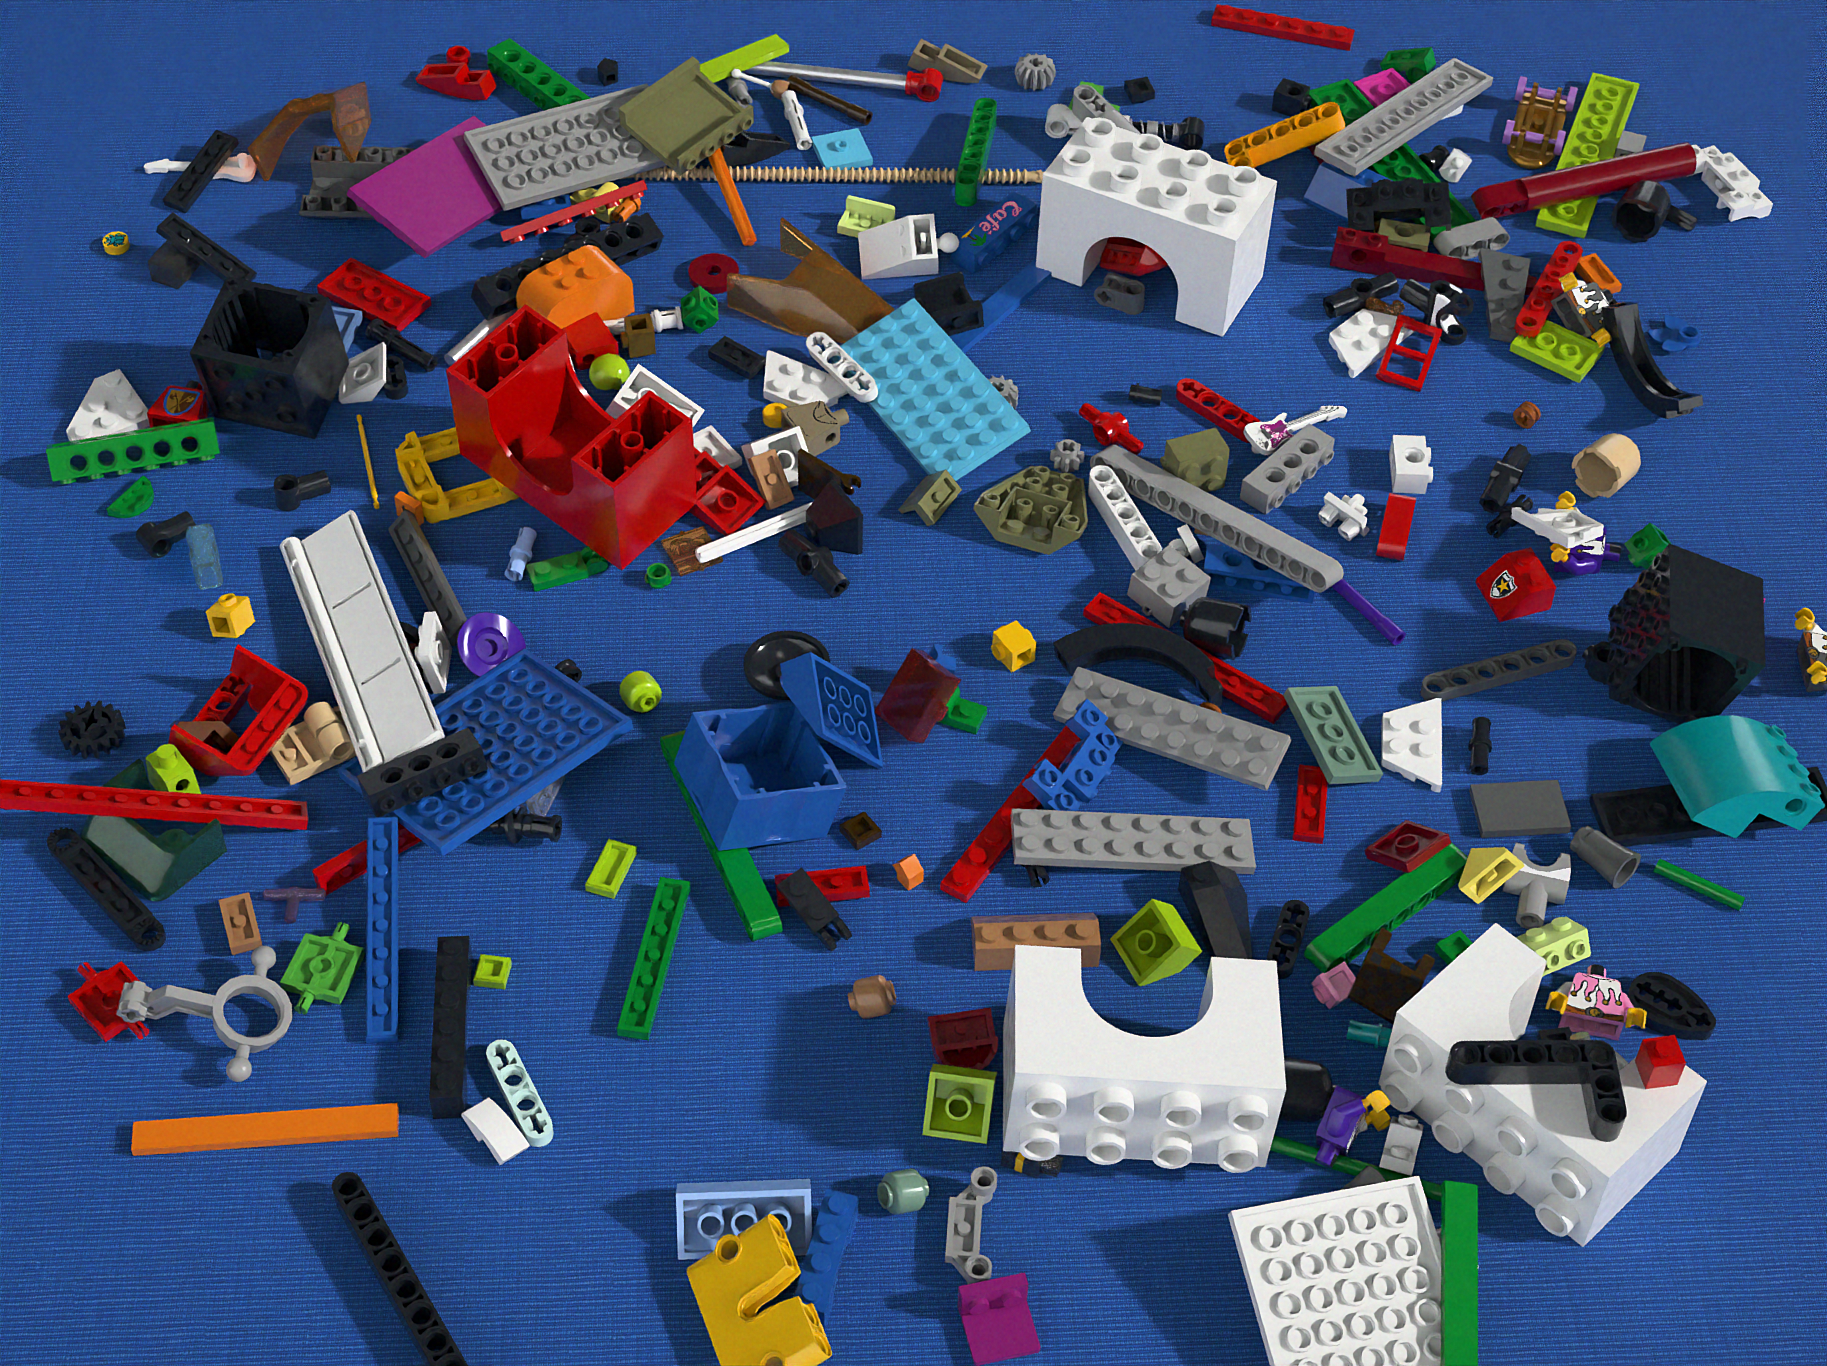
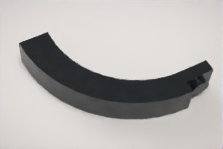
M1620 302L1601 307L1605 329L1612 337L1609 344L1618 368L1637 399L1648 410L1659 417L1670 419L1693 412V408L1703 406L1702 395L1678 389L1660 371L1644 337L1638 303Z
M1111 623L1081 629L1053 642L1056 658L1071 677L1074 675L1077 667L1086 669L1099 663L1122 659L1143 660L1173 670L1185 678L1206 702L1213 703L1217 707L1223 705V687L1215 677L1214 663L1195 645L1169 631L1142 624Z

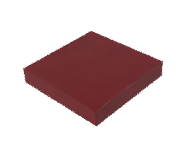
M1405 820L1368 846L1364 851L1367 859L1409 874L1451 844V840L1447 833Z

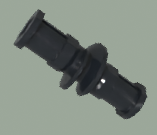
M522 806L517 814L514 808L482 831L498 835L505 834L507 840L514 844L518 843L523 836L527 838H549L551 842H558L562 832V818L560 815L545 817L538 816L537 814H528L526 806Z

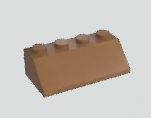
M1094 913L971 917L975 971L1012 970L1015 945L1081 949V967H1099L1101 939L1099 922Z

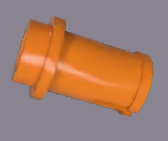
M629 196L623 198V202L612 211V219L617 222L621 218L618 224L625 222L634 212L640 210V198L631 201Z

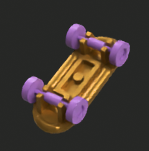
M1520 76L1515 100L1519 101L1514 121L1507 120L1502 144L1507 145L1508 156L1515 164L1526 169H1539L1552 162L1555 155H1561L1566 131H1562L1567 111L1572 112L1578 88L1571 86L1569 95L1566 96L1562 95L1563 88L1558 87L1557 93L1550 89L1540 87L1538 89L1539 83L1534 82L1533 88L1526 87L1528 77Z

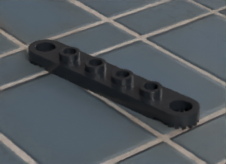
M60 827V830L55 829L53 833L51 832L50 836L47 837V846L50 854L136 947L142 951H154L160 948L166 940V933L162 923L153 916V913L72 828L68 829V827H65L63 829ZM60 840H71V842L68 843L69 846L65 845V848L64 846H62V848H60V846H58L57 848L56 846L57 842H59ZM148 931L157 932V935H155V938L152 937V940L148 939L147 941L142 938V935Z

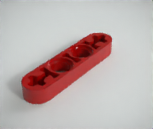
M1185 378L1177 383L1176 399L1180 403L1241 441L1250 443L1244 436V428L1249 423L1261 422L1259 419L1194 379ZM1208 401L1214 403L1215 405L1212 407L1204 406L1202 403ZM1230 414L1236 418L1229 420L1225 419L1223 415Z
M230 673L193 721H223L228 726L247 701L249 691L253 687L252 684L234 673ZM222 702L231 704L225 710L216 709V706ZM210 733L203 742L212 747L214 743L210 738L213 735Z

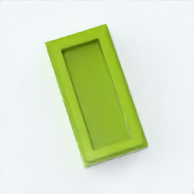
M608 839L585 884L586 891L615 899L637 854V846Z

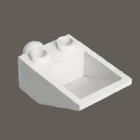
M934 214L910 215L858 233L862 280L938 274L937 249H941L945 253H952L958 248L959 240L955 234L950 232L944 233L940 238L936 239Z

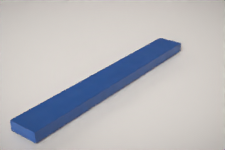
M1035 258L982 304L984 327L949 337L965 354L1052 278V272L1036 267Z
M398 817L367 818L366 1043L399 1042Z

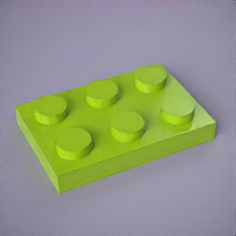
M1547 320L1538 336L1535 335L1534 338L1532 336L1528 338V336L1518 335L1512 341L1509 351L1580 383L1603 355L1605 346L1599 348L1597 342Z

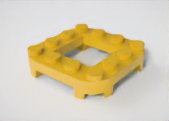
M456 427L419 438L415 431H412L405 435L406 440L400 444L398 449H395L398 470L410 496L422 503L423 516L426 517L429 523H438L441 520L452 519L519 498L518 495L493 477L443 492L441 486L437 485L427 463L460 454Z

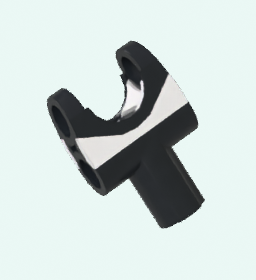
M1409 279L1401 289L1399 298L1424 312L1423 323L1443 329L1439 340L1451 345L1464 343L1467 338V330L1455 315L1462 317L1470 315L1473 311V300L1459 288L1446 281H1434L1428 289L1415 280ZM1456 304H1465L1468 307L1460 308ZM1451 333H1457V334H1460L1461 336H1460V337H1454V336H1451L1450 334H1451Z

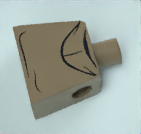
M823 401L811 402L781 410L782 430L800 426L808 452L813 456H817L840 442V426L849 423V416L844 408L831 412Z

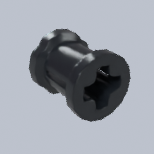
M1439 144L1431 152L1422 153L1418 157L1434 173L1437 167L1443 165L1450 153L1446 147Z

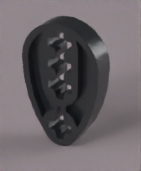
M1661 972L1643 973L1632 981L1627 996L1634 1008H1641L1647 1012L1645 1027L1667 1036L1675 1035L1676 1038L1685 1040H1706L1711 1037L1716 1025V1018L1707 1004L1684 983ZM1643 990L1648 992L1644 996L1639 994ZM1656 998L1662 1000L1658 1004L1653 1002ZM1674 1006L1676 1009L1669 1011L1667 1008ZM1699 1021H1701V1022H1703L1705 1025H1702L1701 1027H1699V1026H1697L1696 1024H1697Z

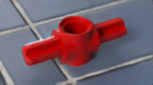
M1084 403L1079 409V415L1093 425L1094 436L1102 445H1121L1135 455H1138L1144 448L1143 442L1129 433L1128 421L1121 413L1114 412L1111 414L1108 411L1102 413L1088 403Z

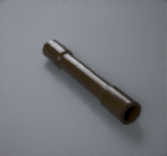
M794 75L787 79V82H790L789 90L818 101L864 125L870 123L873 116L871 111L814 87L809 82Z

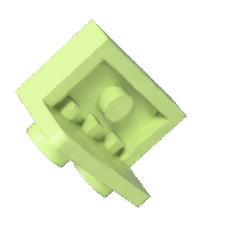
M848 195L846 198V210L837 225V233L858 238V233L894 221L895 207Z
M1566 916L1555 918L1549 924L1529 929L1525 934L1516 937L1547 961L1542 977L1591 955L1587 928Z

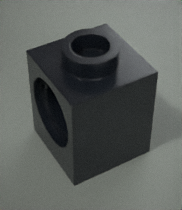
M1283 78L1274 91L1272 111L1290 117L1307 111L1312 100L1309 97L1310 86Z

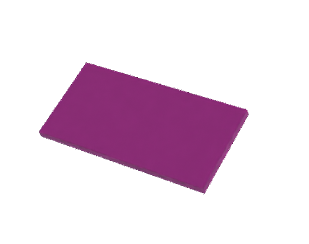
M472 116L350 187L347 196L372 215L377 222L393 232L397 238L403 240L414 249L417 254L424 258L430 256L503 210L464 140V132L487 125L477 117Z

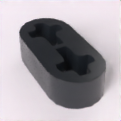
M397 356L386 357V383L383 385L385 396L392 400L402 399L408 394L403 361ZM394 368L395 372H390L389 369ZM397 383L398 387H393L392 384Z

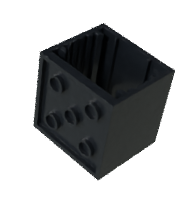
M226 278L190 351L191 358L215 418L311 439L316 438L349 366L346 350L328 297L321 294L304 293L296 289L275 287L268 283L251 282L244 278ZM256 348L271 351L274 357L271 361L260 359ZM277 352L282 353L281 357H275Z
M1669 543L1662 553L1659 552L1655 556L1650 567L1640 573L1637 582L1631 588H1627L1623 598L1617 605L1614 604L1609 611L1610 631L1608 642H1610V652L1607 658V662L1610 664L1607 679L1609 699L1681 725L1699 718L1719 716L1766 666L1763 579Z

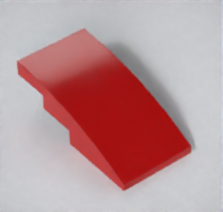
M694 447L697 503L688 511L724 536L735 533L766 504V501L727 464L722 467L705 450L701 453ZM713 471L710 475L701 479V474Z

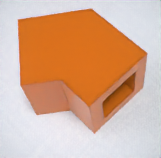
M915 854L907 855L893 864L897 873V880L908 891L923 882L924 870Z

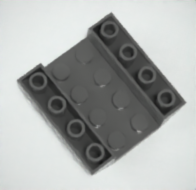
M314 146L310 161L313 179L309 195H303L299 211L300 216L319 219L375 220L372 215L347 196L348 189L414 151V148Z

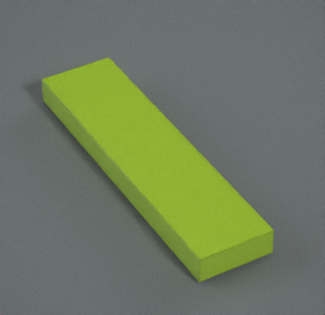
M774 34L700 64V73L712 83L732 76L731 72L733 69H739L742 72L788 53L789 45L777 34Z

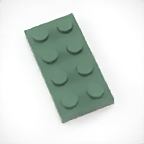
M1338 687L1287 688L1283 696L1329 784L1379 782L1383 772Z

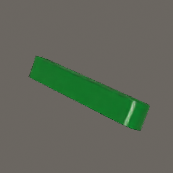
M980 98L976 100L955 177V203L960 206H973L978 201L996 128L997 102L992 98Z
M1451 842V844L1409 874L1404 873L1317 936L1306 947L1304 957L1322 973L1330 971L1343 962L1346 964L1350 963L1370 948L1374 935L1379 933L1380 929L1384 928L1392 932L1456 885L1461 879L1468 856Z

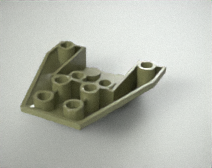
M1032 465L984 491L974 504V511L996 541L1047 555L1079 539L1088 523L1084 479L1077 478L1071 473L1051 471L1045 466Z

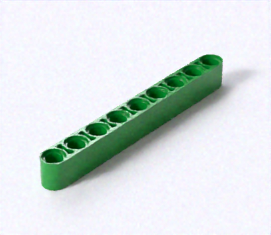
M686 729L660 737V745L665 760L750 940L754 942L781 933L783 929L780 916L747 847L718 850L674 764Z

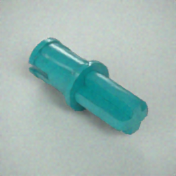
M1353 1019L1350 1020L1347 1040L1351 1039L1374 1044V1048L1377 1049L1379 1046L1388 1047L1392 1029L1383 1027L1382 1023L1376 1026L1354 1021Z

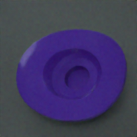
M490 612L479 613L466 620L460 628L457 638L458 653L462 662L478 677L483 676L521 650L526 649L525 640L520 630L507 618Z

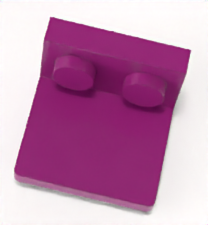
M1025 1272L959 1286L957 1307L975 1366L1040 1352L1041 1346L1027 1303L1028 1281Z

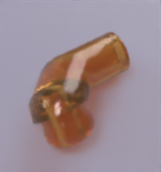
M1372 296L1366 300V307L1375 312L1398 317L1405 310V305L1399 300H1394L1392 304Z

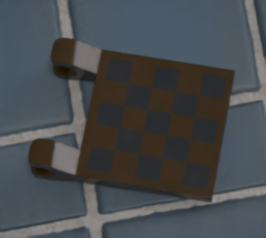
M802 448L798 450V490L814 500L832 480H835L847 495L854 493L852 485L858 488L861 487L860 477L852 474H843Z
M1382 928L1379 933L1374 935L1347 998L1389 1023L1394 1024L1396 1012L1420 991L1435 959L1425 953L1422 959L1416 962L1414 969H1410L1383 953L1391 939L1392 933Z

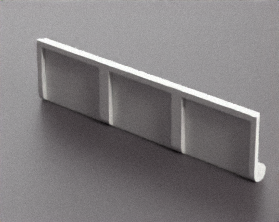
M349 510L302 541L296 537H289L283 540L280 544L283 558L363 773L445 738L356 513L353 510Z

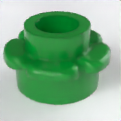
M654 563L647 568L644 580L652 588L661 589L671 583L672 577L669 568L665 564Z

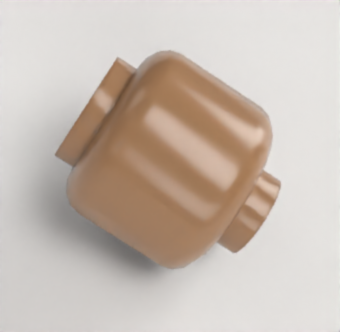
M875 975L855 980L853 992H848V1001L852 1011L857 1010L861 1018L869 1019L889 1014L892 1005H896V994L891 980L887 981L884 976Z

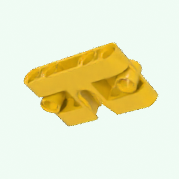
M768 1214L736 1236L733 1234L722 1236L718 1240L715 1250L687 1268L690 1284L721 1366H817L832 1356L830 1344L813 1303L804 1304L801 1298L796 1296L772 1305L757 1314L762 1305L778 1296L801 1274L785 1230L779 1220L772 1214Z

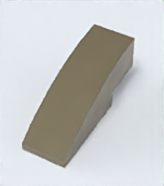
M922 38L907 66L920 72L926 68L937 69L942 73L945 80L963 83H979L987 68V65L946 43L940 49Z

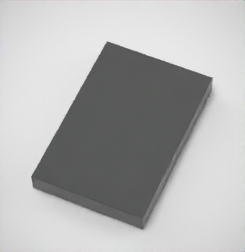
M1558 780L1470 785L1469 793L1481 838L1570 832L1571 824Z

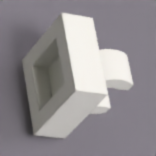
M1185 524L1177 528L1181 539H1175L1169 545L1185 558L1190 555L1194 564L1203 560L1204 557L1188 525Z

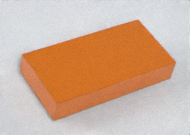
M1596 253L1581 257L1575 270L1586 283L1595 282L1601 289H1608L1612 294L1621 291L1622 284Z

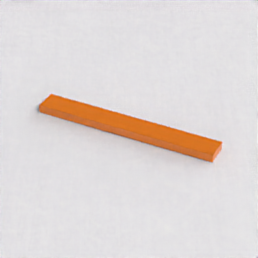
M398 1103L137 1121L133 1122L131 1151L133 1156L398 1137L399 1107Z

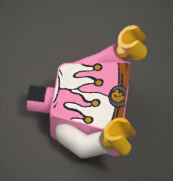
M1590 965L1587 968V974L1576 973L1573 982H1565L1555 992L1549 994L1545 1006L1546 1010L1552 1008L1559 1011V1014L1562 1015L1558 1028L1569 1027L1572 1032H1588L1592 1036L1618 1041L1625 1022L1626 1028L1637 1025L1641 1029H1645L1647 1012L1641 1008H1634L1628 996L1622 992L1621 983L1618 980L1606 978V969L1601 965Z

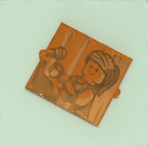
M704 526L687 532L680 531L678 535L661 540L663 548L680 576L698 570L704 571L707 567L723 562L722 556L705 563H700L696 558L695 549L712 542Z

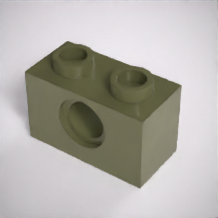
M1381 218L1378 232L1380 235L1389 236L1387 243L1389 245L1427 252L1431 231L1425 232V225Z

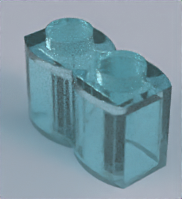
M207 523L188 527L186 539L197 587L203 590L221 586L223 583V573L212 526Z

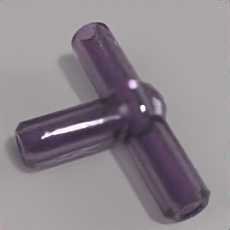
M292 886L288 889H265L263 898L265 901H287L284 921L291 924L296 922L300 901H324L326 891L324 888Z

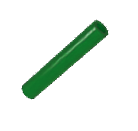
M1663 859L1658 860L1653 871L1737 911H1740L1746 898Z

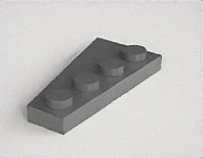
M1480 248L1478 258L1481 261L1480 272L1481 279L1484 282L1483 294L1487 304L1486 316L1489 338L1512 343L1518 336L1514 326L1516 318L1523 307L1530 259Z

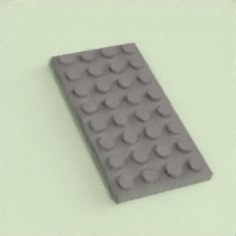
M647 83L464 132L466 144L504 211L667 166V164L620 125L618 108L649 87Z

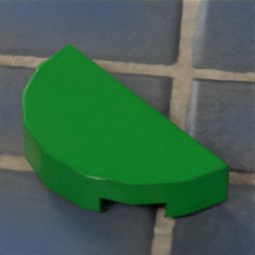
M144 475L140 477L107 508L108 515L115 518H130L146 511L154 500V490L150 480Z

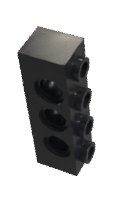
M465 728L358 775L357 779L364 799L375 817H381L483 772L488 767L481 745L470 729Z

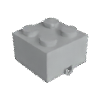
M1168 545L1132 574L1127 595L1142 607L1145 615H1153L1166 627L1170 628L1180 620L1183 610H1188L1189 606L1197 598L1206 597L1211 577L1172 546Z

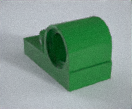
M1432 47L1394 50L1387 52L1380 66L1382 71L1394 68L1397 72L1405 70L1409 81L1415 83L1435 69L1436 60Z
M938 678L934 682L924 700L922 717L975 735L987 715L986 706L960 698L958 685L947 678Z

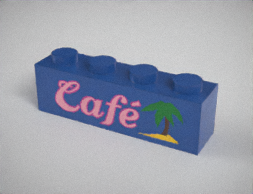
M1015 191L1011 192L957 236L959 246L954 252L950 253V261L972 274H975L982 267H986L994 257L1003 253L1006 247L1012 242L1017 241L1029 228L1031 229L1035 226L1038 220L1037 203Z

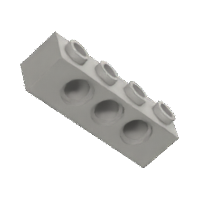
M1308 423L1242 480L1240 499L1265 515L1274 507L1278 508L1290 493H1295L1306 479H1311L1321 466L1327 465L1332 460L1335 439Z

